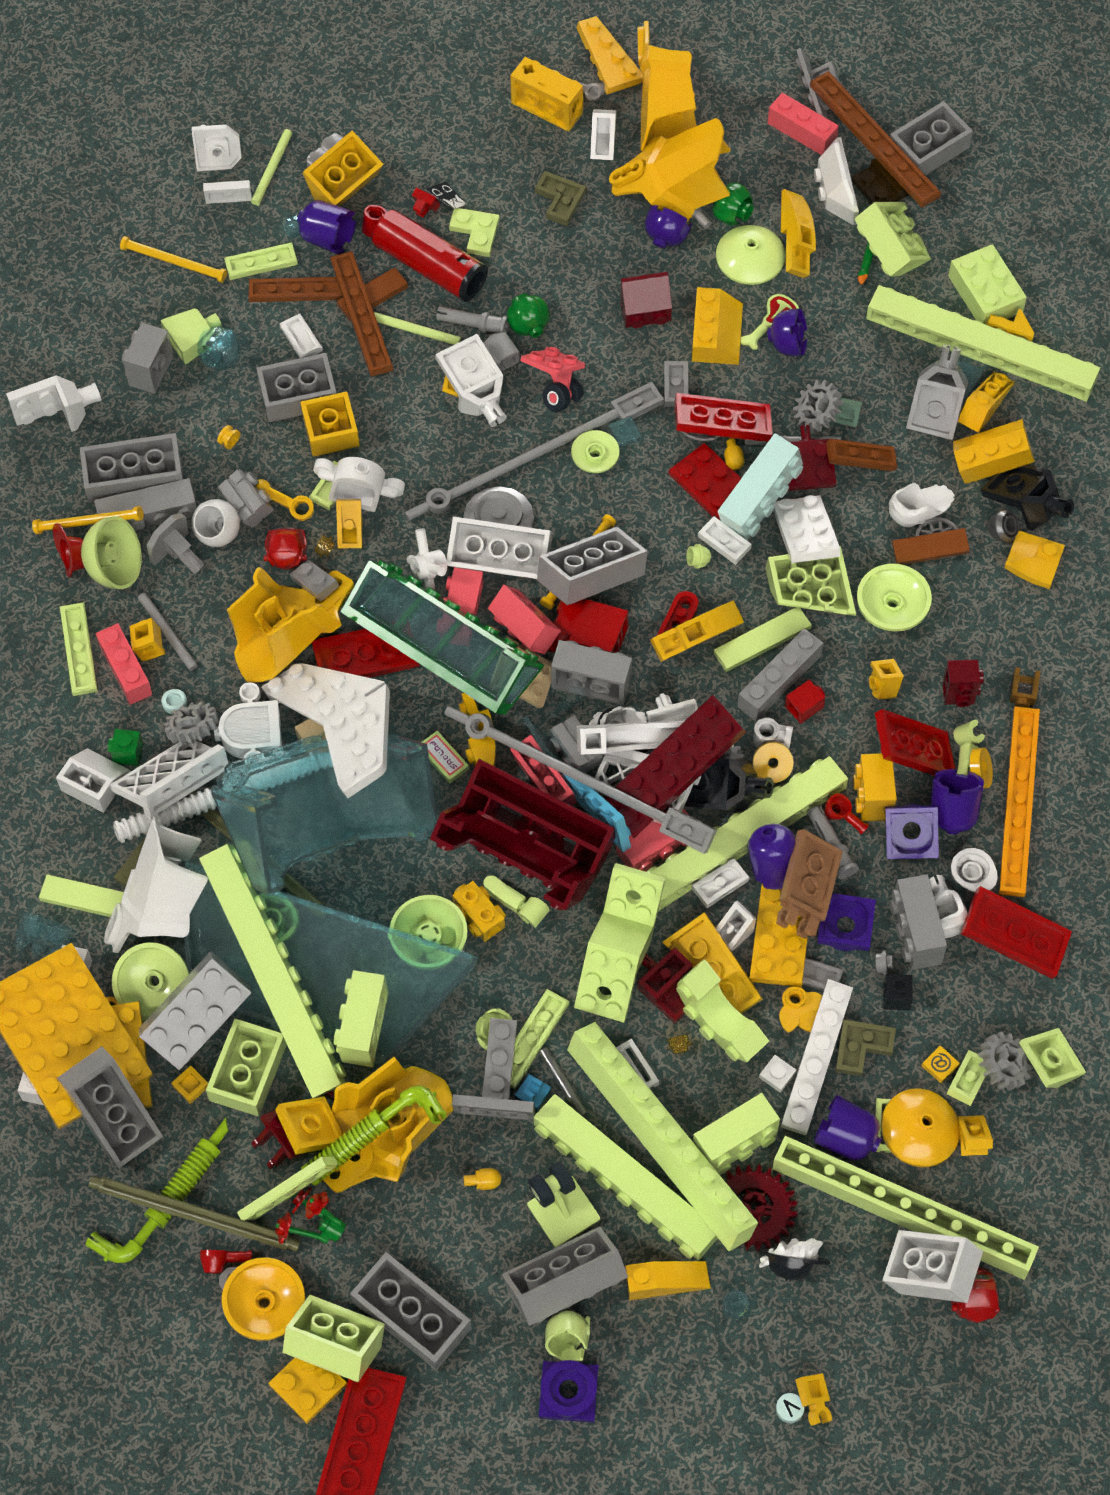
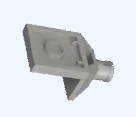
M942 345L940 360L935 361L922 370L918 378L906 429L953 440L963 398L969 382L961 367L957 366L959 354L961 353L960 348L954 346L951 357H949L951 345Z

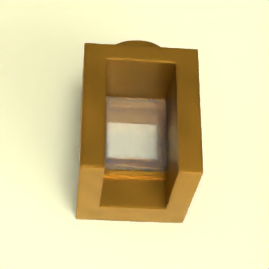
M1016 667L1012 677L1009 702L1015 703L1017 707L1029 708L1034 706L1037 700L1041 671L1036 670L1034 677L1020 675L1021 668Z

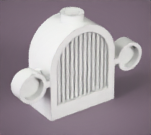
M346 457L341 459L337 466L330 460L323 458L315 461L314 473L320 479L333 482L328 498L330 501L336 502L337 499H361L363 510L375 512L380 495L389 498L403 495L405 483L397 478L385 479L384 470L370 460L359 457Z
M248 682L243 684L239 690L243 703L236 704L223 713L219 726H216L217 729L214 730L216 742L222 741L223 747L229 754L243 759L244 766L249 772L256 773V770L263 769L265 764L264 757L283 755L281 720L278 700L258 702L260 699L259 687L255 683Z

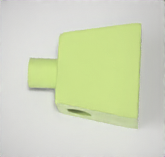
M195 308L161 320L162 329L168 330L171 345L184 364L189 363L214 345L215 340L212 331L222 326L216 313L204 319L198 309Z

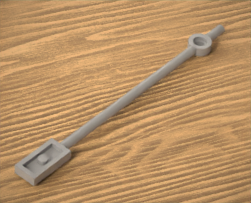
M650 382L611 401V411L448 491L443 488L430 490L426 496V502L404 512L405 517L410 521L428 511L436 514L444 513L450 508L452 499L576 439L582 433L592 431L616 418H619L622 424L627 423L663 405L664 398L653 382ZM436 501H442V502H443V503L440 504V505L435 504Z
M451 706L446 708L444 714L466 725V731L470 737L474 739L490 737L661 822L662 825L659 832L703 854L708 852L717 829L673 807L669 808L666 814L493 728L492 720L485 714L469 716ZM480 722L484 724L482 731L478 728Z

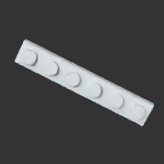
M830 979L827 980L782 1119L781 1128L803 1135L807 1134L853 987Z

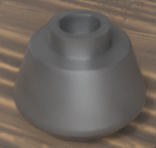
M1002 509L991 516L987 529L994 539L1011 542L1019 532V521L1012 511Z

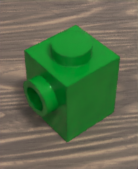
M115 729L113 737H110L108 740L107 750L111 753L113 762L139 767L144 743L139 731Z

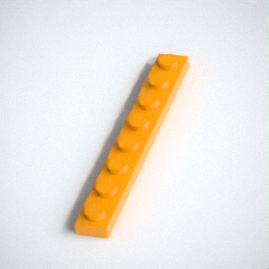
M1015 706L1013 710L998 893L1000 895L1025 897L1040 709Z

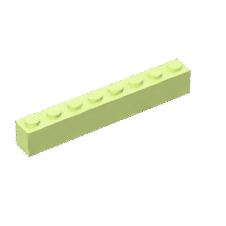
M556 1094L534 1116V1125L536 1126L534 1129L542 1138L547 1139L549 1137L556 1143L555 1147L560 1153L565 1156L570 1154L576 1159L575 1164L583 1172L587 1173L590 1171L597 1177L595 1180L602 1188L606 1190L611 1188L617 1193L616 1198L624 1206L629 1207L631 1205L638 1211L637 1215L646 1224L653 1223L658 1227V1233L665 1240L676 1242L684 1256L689 1259L694 1257L699 1261L716 1242L718 1237L691 1205Z

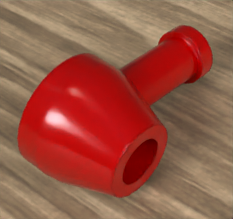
M834 794L827 800L824 812L828 819H845L858 830L860 835L869 826L851 812V802L845 795Z
M252 1250L200 1251V1261L204 1273L221 1274L226 1262H247L252 1258Z

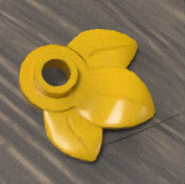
M797 986L787 988L782 995L783 1007L779 1013V1020L783 1029L790 1033L799 1026L801 1029L811 1032L822 995L817 992H806ZM797 997L800 1002L792 1003L790 998Z

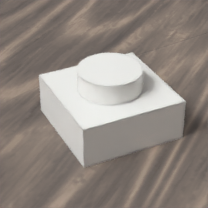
M774 1055L759 1074V1078L781 1093L795 1075L796 1069Z

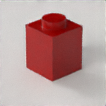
M808 680L786 696L785 707L802 724L824 708L825 693L820 686L814 685Z

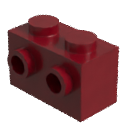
M978 660L947 661L942 681L944 705L967 707L975 703L976 696L981 693L980 684L984 682L983 669H979Z

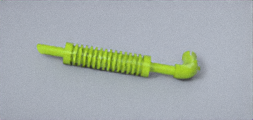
M423 1086L410 1087L400 1094V1098L382 1112L376 1108L371 1111L369 1116L366 1115L365 1119H361L360 1122L356 1123V1126L354 1125L352 1129L347 1130L348 1133L345 1132L339 1139L337 1138L335 1142H332L331 1146L328 1145L327 1149H323L322 1152L318 1153V1156H314V1159L312 1158L309 1160L310 1162L304 1164L301 1170L320 1157L334 1156L338 1163L337 1167L312 1182L314 1186H317L323 1179L331 1175V1172L333 1173L335 1169H338L339 1165L342 1166L348 1159L355 1156L356 1152H360V1149L369 1145V1142L371 1143L373 1139H376L377 1135L380 1136L381 1132L384 1133L390 1128L389 1119L406 1106L410 1107L416 1102L419 1107L424 1108L433 1124L441 1122L438 1114H440L443 1120L447 1114L436 1099L437 1093L435 1091L432 1093Z
M226 1117L209 1140L200 1139L197 1147H194V1151H191L190 1155H188V1160H184V1164H181V1168L177 1170L178 1173L174 1174L171 1181L167 1183L168 1186L164 1187L165 1190L161 1191L163 1196L185 1201L184 1198L188 1197L191 1189L195 1188L194 1185H197L198 1181L201 1180L200 1176H204V1172H207V1168H210L214 1159L221 1153L217 1146L228 1133ZM148 1208L144 1213L148 1221L133 1240L130 1239L125 1246L122 1247L118 1243L114 1245L96 1231L90 1235L94 1239L92 1240L88 1237L85 1245L104 1257L103 1261L105 1262L109 1260L114 1263H126L141 1253L143 1250L142 1245L157 1226L164 1229L172 1216L171 1214Z

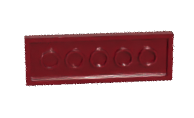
M712 695L615 788L663 812L746 733V730L723 704ZM608 796L604 797L611 806L624 816L626 826L634 838L654 820Z

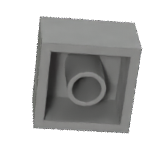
M141 323L138 331H134L131 345L122 355V363L124 364L125 376H127L129 386L156 393L174 357L168 330Z

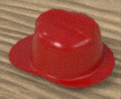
M55 523L53 526L55 546L64 563L66 575L71 577L73 571L85 568L81 557L83 538L66 536L62 526L59 523Z

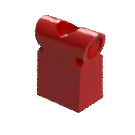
M582 599L570 605H566L560 600L556 610L558 617L553 623L561 631L548 649L549 652H556L559 640L575 641L579 645L586 647H599L606 652H619L629 628L628 610L587 599Z

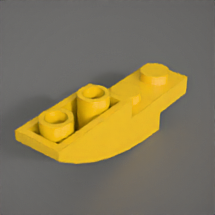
M783 189L781 193V233L786 234V272L805 278L810 275V254L816 251L814 222L804 197Z
M733 600L650 639L662 662L744 623V620Z
M461 693L462 703L459 704L461 712L469 716L485 714L492 720L489 709L479 712L475 700L467 694ZM480 722L478 725L480 731H482L484 728V724L482 722ZM470 737L468 739V749L465 750L469 764L474 763V766H476L478 759H481L495 766V740L490 737L484 739Z

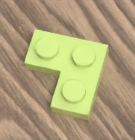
M456 208L453 210L449 231L471 234L467 253L490 257L499 223V215Z

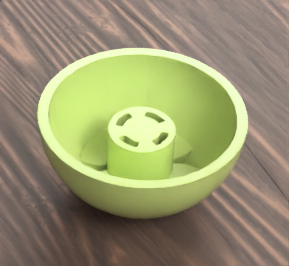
M119 516L106 517L95 523L83 539L81 547L82 562L93 580L111 589H125L136 581L141 569V547L136 532L126 520Z
M423 895L412 898L399 907L391 920L389 935L393 949L405 963L417 969L435 970L445 967L459 956L467 939V923L462 911L450 900L436 895Z

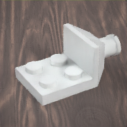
M478 334L436 354L435 359L459 396L458 409L461 413L475 416L484 414L491 427L497 426L496 420L499 424L505 421L507 416L499 406L503 374Z
M57 375L6 393L17 426L30 424L37 418L52 416L57 411L63 410L72 432L78 429L86 415L84 407L102 401L95 383L77 389L74 382Z

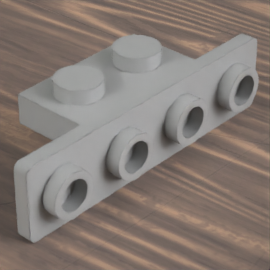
M799 48L796 50L799 57L796 59L799 69L804 72L802 80L806 88L810 90V94H808L809 101L813 107L815 106L816 113L829 120L826 111L830 108L810 87V81L829 71L840 83L835 66L830 61L812 70L809 58Z

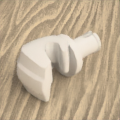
M936 875L939 881L938 884L934 876L929 881L945 938H950L961 933L968 912L958 892L948 890L945 878L942 875Z

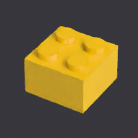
M347 392L300 402L313 457L360 446L358 430Z
M882 753L861 754L859 764H855L853 788L857 790L858 797L855 798L856 813L861 814L862 821H886L885 807H893L896 804L893 762L883 759Z

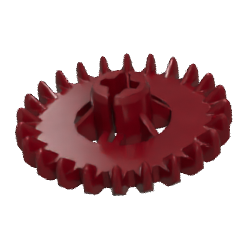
M748 1163L745 1173L741 1171L739 1166H736V1176H733L729 1171L726 1172L728 1181L726 1183L737 1197L745 1192L741 1202L758 1222V1226H756L750 1240L743 1243L745 1251H749L751 1245H754L756 1251L759 1252L761 1244H764L767 1249H771V1241L779 1244L781 1242L779 1235L788 1237L789 1232L786 1228H793L795 1226V1223L790 1219L796 1218L798 1212L790 1209L795 1208L798 1202L789 1200L795 1195V1191L786 1192L789 1181L780 1184L782 1174L778 1173L775 1177H771V1167L764 1174L762 1173L761 1164L753 1172ZM749 1190H757L762 1192V1194L756 1191L749 1192ZM765 1196L769 1197L772 1205H766ZM751 1202L757 1203L756 1210L751 1209ZM763 1216L771 1217L762 1225L761 1218Z

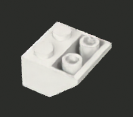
M87 748L70 757L56 779L61 791L104 813L116 793L111 791L110 784L131 771Z

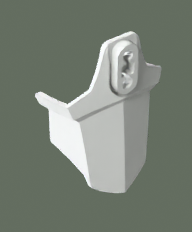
M153 816L136 868L131 870L121 903L115 905L105 931L104 942L105 944L112 945L113 952H120L130 933L138 937H186L188 935L190 926L189 914L208 881L207 876L185 869L186 864L201 843V838L164 827L159 824L158 818Z

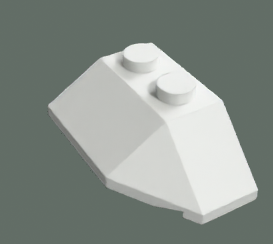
M837 137L818 159V167L814 169V179L816 183H820L818 195L819 200L824 201L825 209L848 223L856 225L857 223L854 218L858 216L859 210L842 138Z

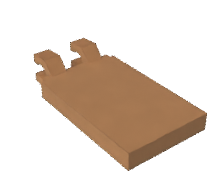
M805 829L797 831L794 850L790 857L779 899L781 901L780 905L783 908L778 912L776 922L777 925L786 928L788 924L791 926L796 925L798 915L803 917L798 923L796 935L803 939H806L808 935L811 937L815 936L819 922L826 920L843 853L842 850Z

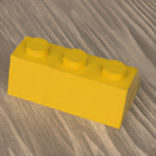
M352 130L305 169L302 174L315 200L341 206L377 176L384 164Z
M697 287L692 362L739 365L743 303L722 289Z
M1023 419L953 441V451L957 466L965 484L1035 462Z

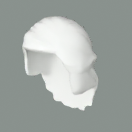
M912 483L897 490L889 500V513L900 526L913 527L946 512L951 503L954 502L955 499L953 497L955 495L945 485L938 486L935 484L934 486L920 489L918 484Z

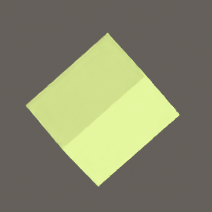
M1059 1028L1022 1039L1019 1042L1046 1088H1058L1086 1073Z

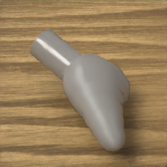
M594 82L588 85L580 83L583 85V93H585V98L588 101H597L606 93L604 82Z

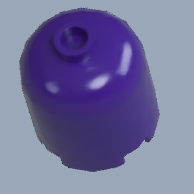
M321 200L312 201L298 214L297 222L299 223L300 236L308 243L337 255L342 254L345 251L342 248L345 242L350 243L355 232L356 221L352 220L355 212Z
M947 769L937 772L935 779H933L931 806H938V827L949 834H958L970 830L978 821L984 780L973 772H968L966 776L956 774V769Z
M766 824L756 829L748 841V853L754 878L762 883L766 889L777 890L783 887L790 857L795 846V836L789 828L781 824Z
M836 1095L828 1107L831 1110L828 1115V1121L822 1119L814 1137V1143L854 1161L862 1160L870 1151L875 1153L881 1143L882 1138L878 1137L880 1130L879 1121L873 1114Z

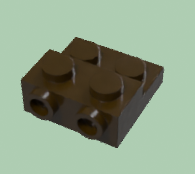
M876 158L871 160L870 167L855 174L851 179L852 183L871 205L874 202H898L909 195Z

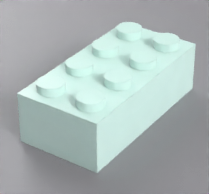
M774 433L718 510L721 522L746 540L750 536L754 537L761 527L760 522L763 518L769 517L775 508L774 503L779 497L782 498L787 493L790 481L793 478L796 479L802 472L803 462L799 448Z

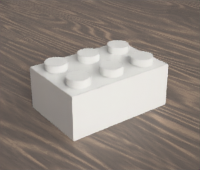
M899 1230L882 1281L903 1295L967 1303L983 1251L964 1237Z

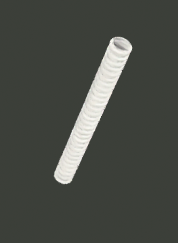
M325 745L322 746L321 750L317 748L315 752L308 751L307 755L304 753L300 754L299 758L295 756L293 760L286 759L285 763L282 761L278 762L277 766L272 764L271 768L264 767L263 771L258 769L255 774L250 772L249 776L242 775L241 779L236 777L233 782L228 780L226 784L220 783L219 787L214 785L210 790L206 788L204 792L198 791L197 795L189 794L188 798L186 796L183 797L182 800L175 802L155 816L158 818L160 825L168 827L171 822L176 824L178 820L184 821L185 817L193 818V814L198 816L202 811L206 813L208 809L215 810L216 806L219 808L223 807L224 803L228 805L232 800L237 802L238 798L245 799L246 795L249 797L253 796L254 792L259 794L260 790L267 791L268 787L271 789L275 788L276 784L281 786L282 782L289 783L290 779L295 781L298 776L303 778L304 774L311 775L312 771L317 773L320 768L325 770L326 766L333 767L329 747ZM137 813L136 817L131 815L127 820L123 818L121 822L114 821L113 828L118 841L124 843L125 839L132 840L133 836L138 838L141 833L146 835L152 818L145 815V813Z

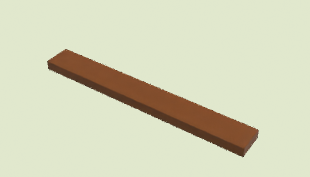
M829 71L810 81V87L921 208L940 198L941 192Z

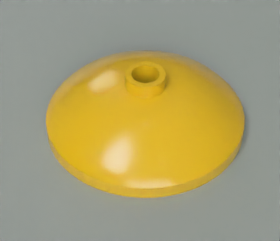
M919 1088L902 1091L888 1102L882 1114L881 1132L889 1150L906 1164L915 1167L936 1166L948 1159L958 1145L960 1134L957 1115L952 1106L935 1092ZM922 1119H927L929 1126L924 1125Z
M256 1258L241 1264L230 1274L222 1292V1308L230 1326L242 1336L258 1341L272 1340L285 1335L286 1326L305 1302L304 1287L298 1274L289 1265L274 1258ZM263 1299H267L270 1302L265 1308L259 1305Z

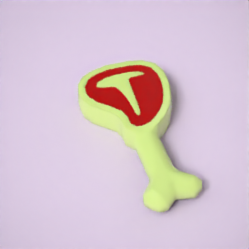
M782 294L771 296L766 306L767 314L763 318L761 325L750 335L742 336L741 344L749 345L752 350H757L758 340L772 326L775 316L785 310L799 309L796 302Z

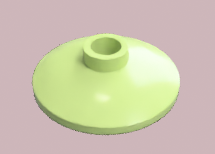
M598 430L587 431L579 435L573 442L571 448L572 459L580 469L586 472H605L616 464L619 458V445L614 437L606 432ZM598 454L599 457H592L591 455Z

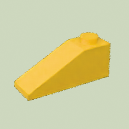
M653 1261L625 1265L628 1275L626 1284L629 1301L710 1289L706 1261Z

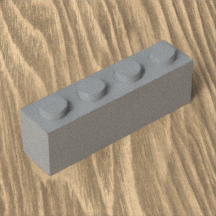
M190 478L94 500L97 514L131 510L135 506H141L144 512L142 521H135V519L126 520L134 530H141L145 526L152 524L161 525L167 518L177 513H182L188 519L193 516L194 511L197 509Z
M804 628L739 693L737 707L757 722L821 657L823 642Z

